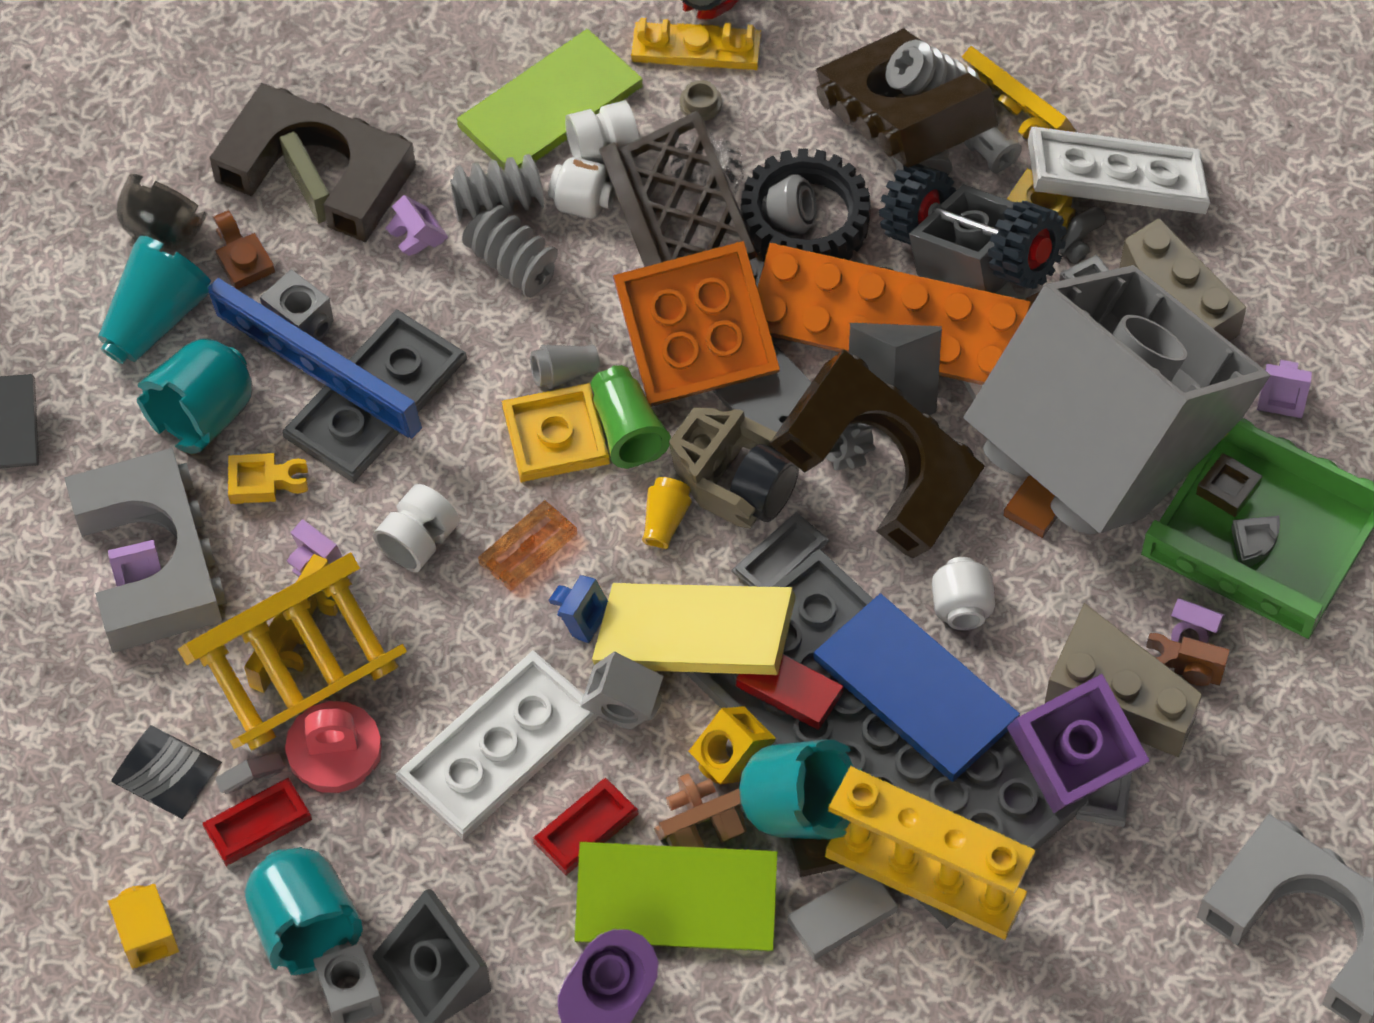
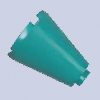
M139 236L133 245L98 335L99 340L103 343L101 351L120 364H123L126 359L136 362L209 295L208 287L211 280L199 267L177 251L174 256L167 252H160L164 244L147 236Z

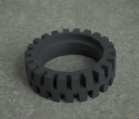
M808 148L798 149V157L793 158L791 151L787 150L781 152L780 162L774 156L765 159L764 167L758 165L753 170L752 178L748 176L744 184V191L742 190L740 212L757 253H762L764 262L769 243L850 260L853 257V251L858 252L860 250L864 238L866 239L868 233L870 194L868 188H865V180L862 175L856 176V168L850 163L843 167L841 157L833 154L828 161L826 160V151L818 149L814 157H808ZM796 174L811 184H820L835 191L845 201L848 217L840 229L826 237L812 240L789 238L773 230L765 221L762 213L763 198L767 196L770 187L790 175Z

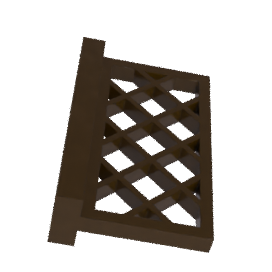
M698 110L622 148H619L613 142L599 149L644 267L684 257L686 252L695 254L718 248L725 233L740 237L741 241H744L749 261L758 257L710 135ZM696 128L698 138L691 152L675 147L681 134ZM703 149L705 150L707 156L701 155ZM649 150L660 152L652 171L638 167L634 157ZM671 155L687 160L678 179L662 174ZM697 163L712 168V173L705 187L688 182ZM643 178L648 179L646 184L644 183ZM658 182L674 187L666 206L651 201V196ZM717 184L721 191L715 190ZM684 190L701 195L692 214L676 209ZM711 198L726 202L727 206L719 222L702 217ZM656 212H657V213H661V216H660L659 219H658V216H657ZM671 217L688 222L680 241L665 237L664 232ZM731 220H733L735 227L729 225ZM698 225L715 230L707 249L690 245ZM670 248H674V249H675L673 255H672V252H671V249H670Z

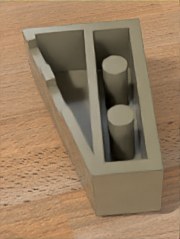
M1160 218L1124 240L1119 268L1131 265L1137 267L1229 342L1240 335L1246 306Z
M1084 603L1049 678L1045 703L1103 674L1133 731L1137 735L1139 742L1179 757L1196 719L1202 693Z

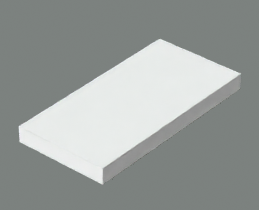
M1031 127L1028 145L1034 191L1199 214L1207 213L1210 199L1199 149L1042 127Z
M532 650L395 773L396 779L464 840L591 724L598 715L580 707L584 694Z

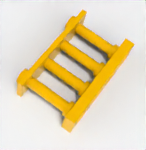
M351 552L178 648L186 665L199 659L203 667L207 665L210 667L245 729V733L230 740L234 749L247 743L250 750L253 751L277 737L272 728L369 673L375 681L399 667L395 659L406 653V648L401 644L387 652L384 651L349 589L352 583L348 576L360 569ZM322 590L327 598L332 596L369 661L347 675H344L308 611L312 607L308 598ZM281 613L286 621L291 619L328 684L306 698H303L267 634L271 630L267 621ZM240 636L245 644L251 643L287 709L262 722L225 656L229 653L225 644Z
M850 766L828 807L829 812L850 822L847 828L844 829L846 834L843 837L830 840L826 848V857L1006 940L1026 900L1027 891L1020 888L1019 885L1035 855V849Z

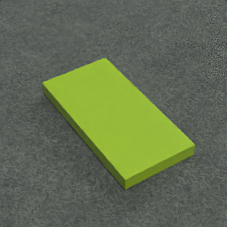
M587 28L457 118V126L492 160H496L503 170L505 169L508 157H513L518 167L521 168L524 155L530 154L534 162H536L568 140L565 125L566 115L591 109L595 114H599L602 106L621 102L642 88L643 78Z
M580 842L574 942L591 943L598 935L610 930L628 929L642 935L651 946L773 952L778 851Z

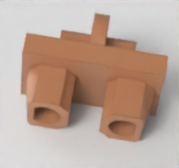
M689 774L681 775L677 778L680 792L666 797V802L671 811L684 805L689 810L659 822V826L654 827L659 840L667 839L669 846L705 848L696 825L711 820L720 843L740 836L747 830L743 813L740 809L739 788L703 804L701 798L716 792L711 779L695 785Z

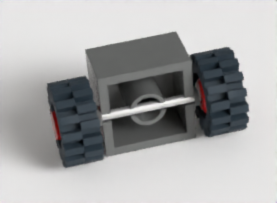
M919 163L909 168L903 165V171L898 169L894 173L895 182L888 181L886 187L889 189L888 195L882 194L880 201L885 203V207L879 209V216L884 218L880 225L882 229L886 230L884 233L888 237L912 246L918 276L997 293L1008 281L1027 289H1036L1038 284L1043 285L1047 282L1046 275L1052 276L1056 271L1053 267L1054 263L1060 264L1062 256L1058 255L1060 249H1065L1066 241L1062 240L1061 237L1067 234L1066 227L1062 226L1065 222L1063 217L1059 216V213L1028 201H1022V203L1018 201L1013 202L964 184L956 190V188L951 187L954 181L951 177H948L949 174Z

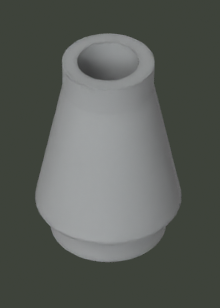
M541 345L540 350L531 351L530 354L531 372L536 385H547L549 389L587 373L599 371L600 368L599 355L595 345Z

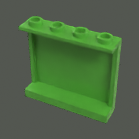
M1242 418L1190 471L1160 521L1154 519L1146 532L1141 555L1310 639L1374 530V482L1338 468L1331 460L1318 458L1296 447L1290 440L1275 437L1255 427L1249 420ZM1222 453L1262 475L1260 486L1236 517L1196 495L1198 484ZM1279 516V533L1270 554L1259 563L1249 567L1238 562L1231 531L1233 520Z

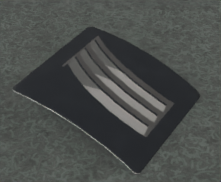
M150 725L131 749L110 782L183 819L203 787L222 762Z

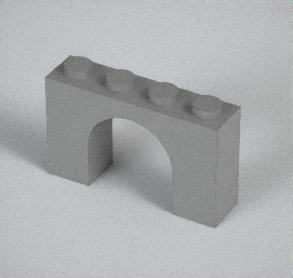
M173 448L64 477L81 536L125 524L147 522L166 528L177 538V545L173 556L160 571L148 578L95 593L105 632L113 653L222 622L218 606L227 604L220 577L210 579L207 567L216 565L208 538L203 540L198 538L196 529L205 527L198 501L188 502L185 491L194 489L187 463L177 465Z
M1268 814L1203 897L1197 918L1238 946L1268 906L1283 896L1293 893H1312L1333 901L1345 911L1352 921L1357 937V949L1330 984L1322 1004L1349 1023H1372L1374 1021V879L1361 876L1346 866L1344 860L1337 853L1327 848L1321 849L1306 839L1300 829L1294 824L1285 820L1280 821L1271 814Z

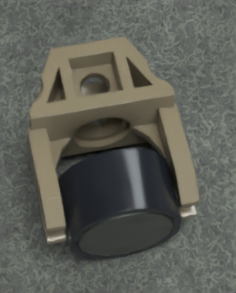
M694 407L669 440L674 470L682 482L691 488L690 493L698 505L738 527L751 529L757 519L763 522H770L776 518L790 499L799 475V468L769 444L777 432L745 417L744 411L740 409L723 412L716 408ZM745 447L750 452L738 467L730 491L717 485V482L738 453Z

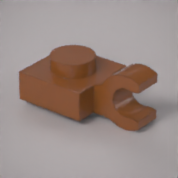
M229 210L213 216V220L218 227L215 229L216 233L224 245L215 250L216 257L234 288L238 290L275 273L274 264L256 233L242 237L238 225Z
M1150 633L1146 644L1147 648L1161 653L1160 657L1155 658L1168 668H1175L1174 672L1182 675L1187 682L1198 686H1207L1210 683L1220 686L1230 649L1183 637L1182 643H1179L1158 633Z

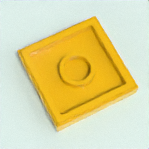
M590 383L501 401L520 482L610 464L599 416L593 402Z

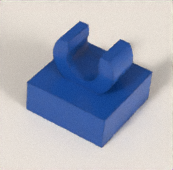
M580 575L572 589L562 585L557 586L549 602L550 604L560 606L557 616L562 618L572 637L589 643L602 623L608 600L595 578Z

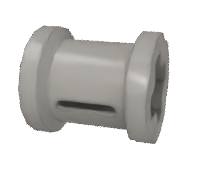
M997 126L966 140L964 143L971 151L977 150L988 161V168L995 174L1014 164L1022 150L1021 145L1015 139L1009 140L997 129Z

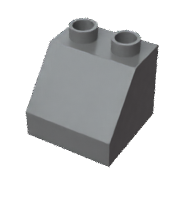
M1131 265L1045 284L963 418L987 438L983 450L991 462L1012 475L1020 477L1031 475L1055 495L1051 501V509L1063 523L1081 533L1096 534L1099 532L1101 534L1145 518L1244 417L1271 375L1137 267Z

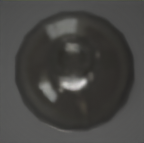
M130 174L121 190L116 211L120 227L131 236L128 244L133 247L139 236H147L163 243L164 245L160 251L167 253L180 251L189 245L198 234L208 214L205 211L195 214L199 205L176 190L157 181L149 188L140 184L143 176Z

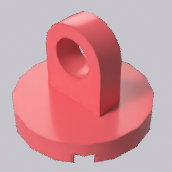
M327 701L311 706L296 717L287 732L285 752L291 772L298 780L300 779L303 783L307 784L309 788L324 793H341L354 789L366 781L365 778L379 764L382 749L381 737L373 718L364 709L349 702Z

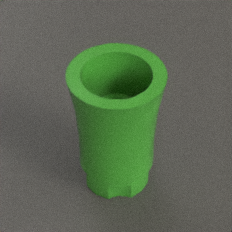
M622 365L612 366L605 371L598 372L593 377L590 385L594 392L593 402L607 437L612 463L617 467L629 469L659 459L669 448L671 436L650 406L639 381L632 377L628 367Z

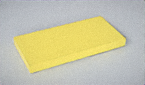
M613 583L592 661L595 665L615 651L653 671L778 675L796 598L793 588Z

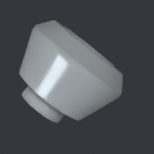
M795 174L770 187L767 196L762 201L765 219L771 222L776 229L795 234H805L815 223L817 215L816 198L811 184L806 179Z

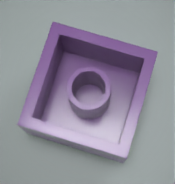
M1103 674L1019 716L1007 726L1053 814L1138 770L1150 761Z

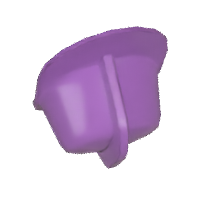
M613 929L598 935L581 953L563 982L558 995V1015L561 1023H631L657 979L658 960L651 944L642 935L628 929Z

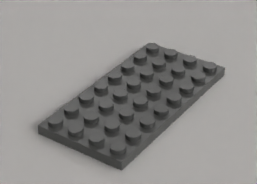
M818 549L772 587H792L796 597L783 655L839 683L814 661V651L870 603L873 598L822 550ZM684 672L720 708L745 706L776 738L772 745L834 739L850 748V752H846V754L850 757L854 768H860L867 774L1035 849V851L1070 822L1087 803V798L1084 797L1053 814L1009 731L954 782H951L844 686L842 696L821 728L817 730L736 687V678L739 674ZM919 901L946 929L958 919Z

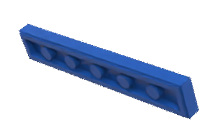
M217 278L208 287V293L216 315L407 438L412 439L422 429L415 401L222 279Z

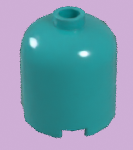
M199 339L184 346L138 383V388H141L143 393L137 398V403L143 416L158 434H161L166 429L181 440L175 445L177 449L195 454L201 452L244 410L252 397V379L247 369V362L238 350L233 347H227L215 340Z
M830 739L777 744L760 749L749 759L741 774L739 785L740 803L746 817L759 831L775 837L806 839L843 837L846 834L844 829L847 828L850 821L829 812L828 807L850 766L853 767L850 757L846 754V752H850V748L841 742Z
M302 847L277 850L269 854L250 873L244 890L245 899L268 961L274 970L281 966L287 967L290 975L294 976L311 973L316 970L313 959L323 956L328 949L346 944L348 941L351 946L358 943L363 932L362 920L334 867L319 852Z

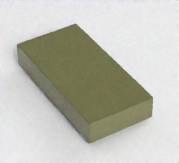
M291 132L281 136L280 142L284 162L318 224L326 221L324 202L330 194L298 135Z

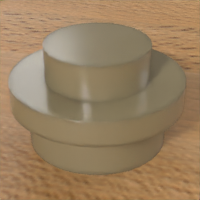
M705 80L693 81L686 86L680 95L681 112L687 116L698 110L703 121L713 119L721 111L722 96L711 82Z

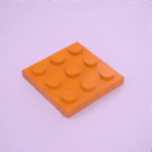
M744 241L613 275L645 396L651 407L780 372Z

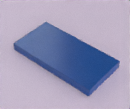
M881 593L814 651V661L951 782H954L1009 731L1007 726L1020 716L1017 710Z

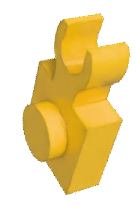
M274 453L228 455V497L230 504L276 502V490L282 489L296 494L307 492V478H291L296 473H308L307 461L296 458L284 464L276 465Z

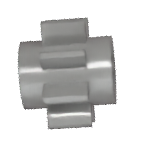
M854 423L846 427L826 457L827 460L834 462V470L845 469L848 466L854 469L866 465L864 455L876 449L873 445L872 426Z

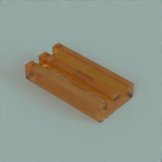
M544 500L478 557L479 564L485 569L488 568L497 580L500 579L504 586L512 591L576 536L577 527ZM546 516L551 519L535 535H531L521 543L520 547L501 564L496 561L498 557ZM559 527L561 528L555 535H553L548 541H546L540 548H538L533 554H531L511 573L509 572L510 569H512L517 563H519L525 556H527L532 550H534L539 544H541L554 531H556Z

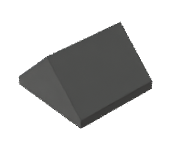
M850 323L849 353L864 360L869 370L883 382L899 389L904 399L921 413L931 415L937 412L942 326Z
M427 889L421 894L372 955L419 1023H442L491 991L486 963L432 889Z

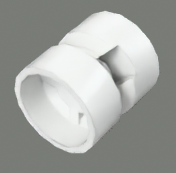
M626 100L602 106L599 114H595L591 109L568 114L565 118L567 138L573 157L603 164L604 161L599 149L613 142L619 148H622L639 139L636 121Z
M415 484L398 503V512H391L373 532V539L378 548L388 558L411 572H419L436 552L435 544H442L460 523L458 513L447 499L428 486Z

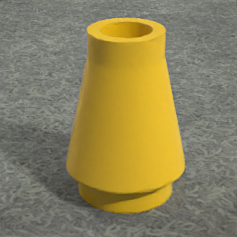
M658 477L655 480L654 486L648 488L645 530L642 541L646 545L668 549L671 538L692 503V499L689 497L691 488L687 484L669 477Z

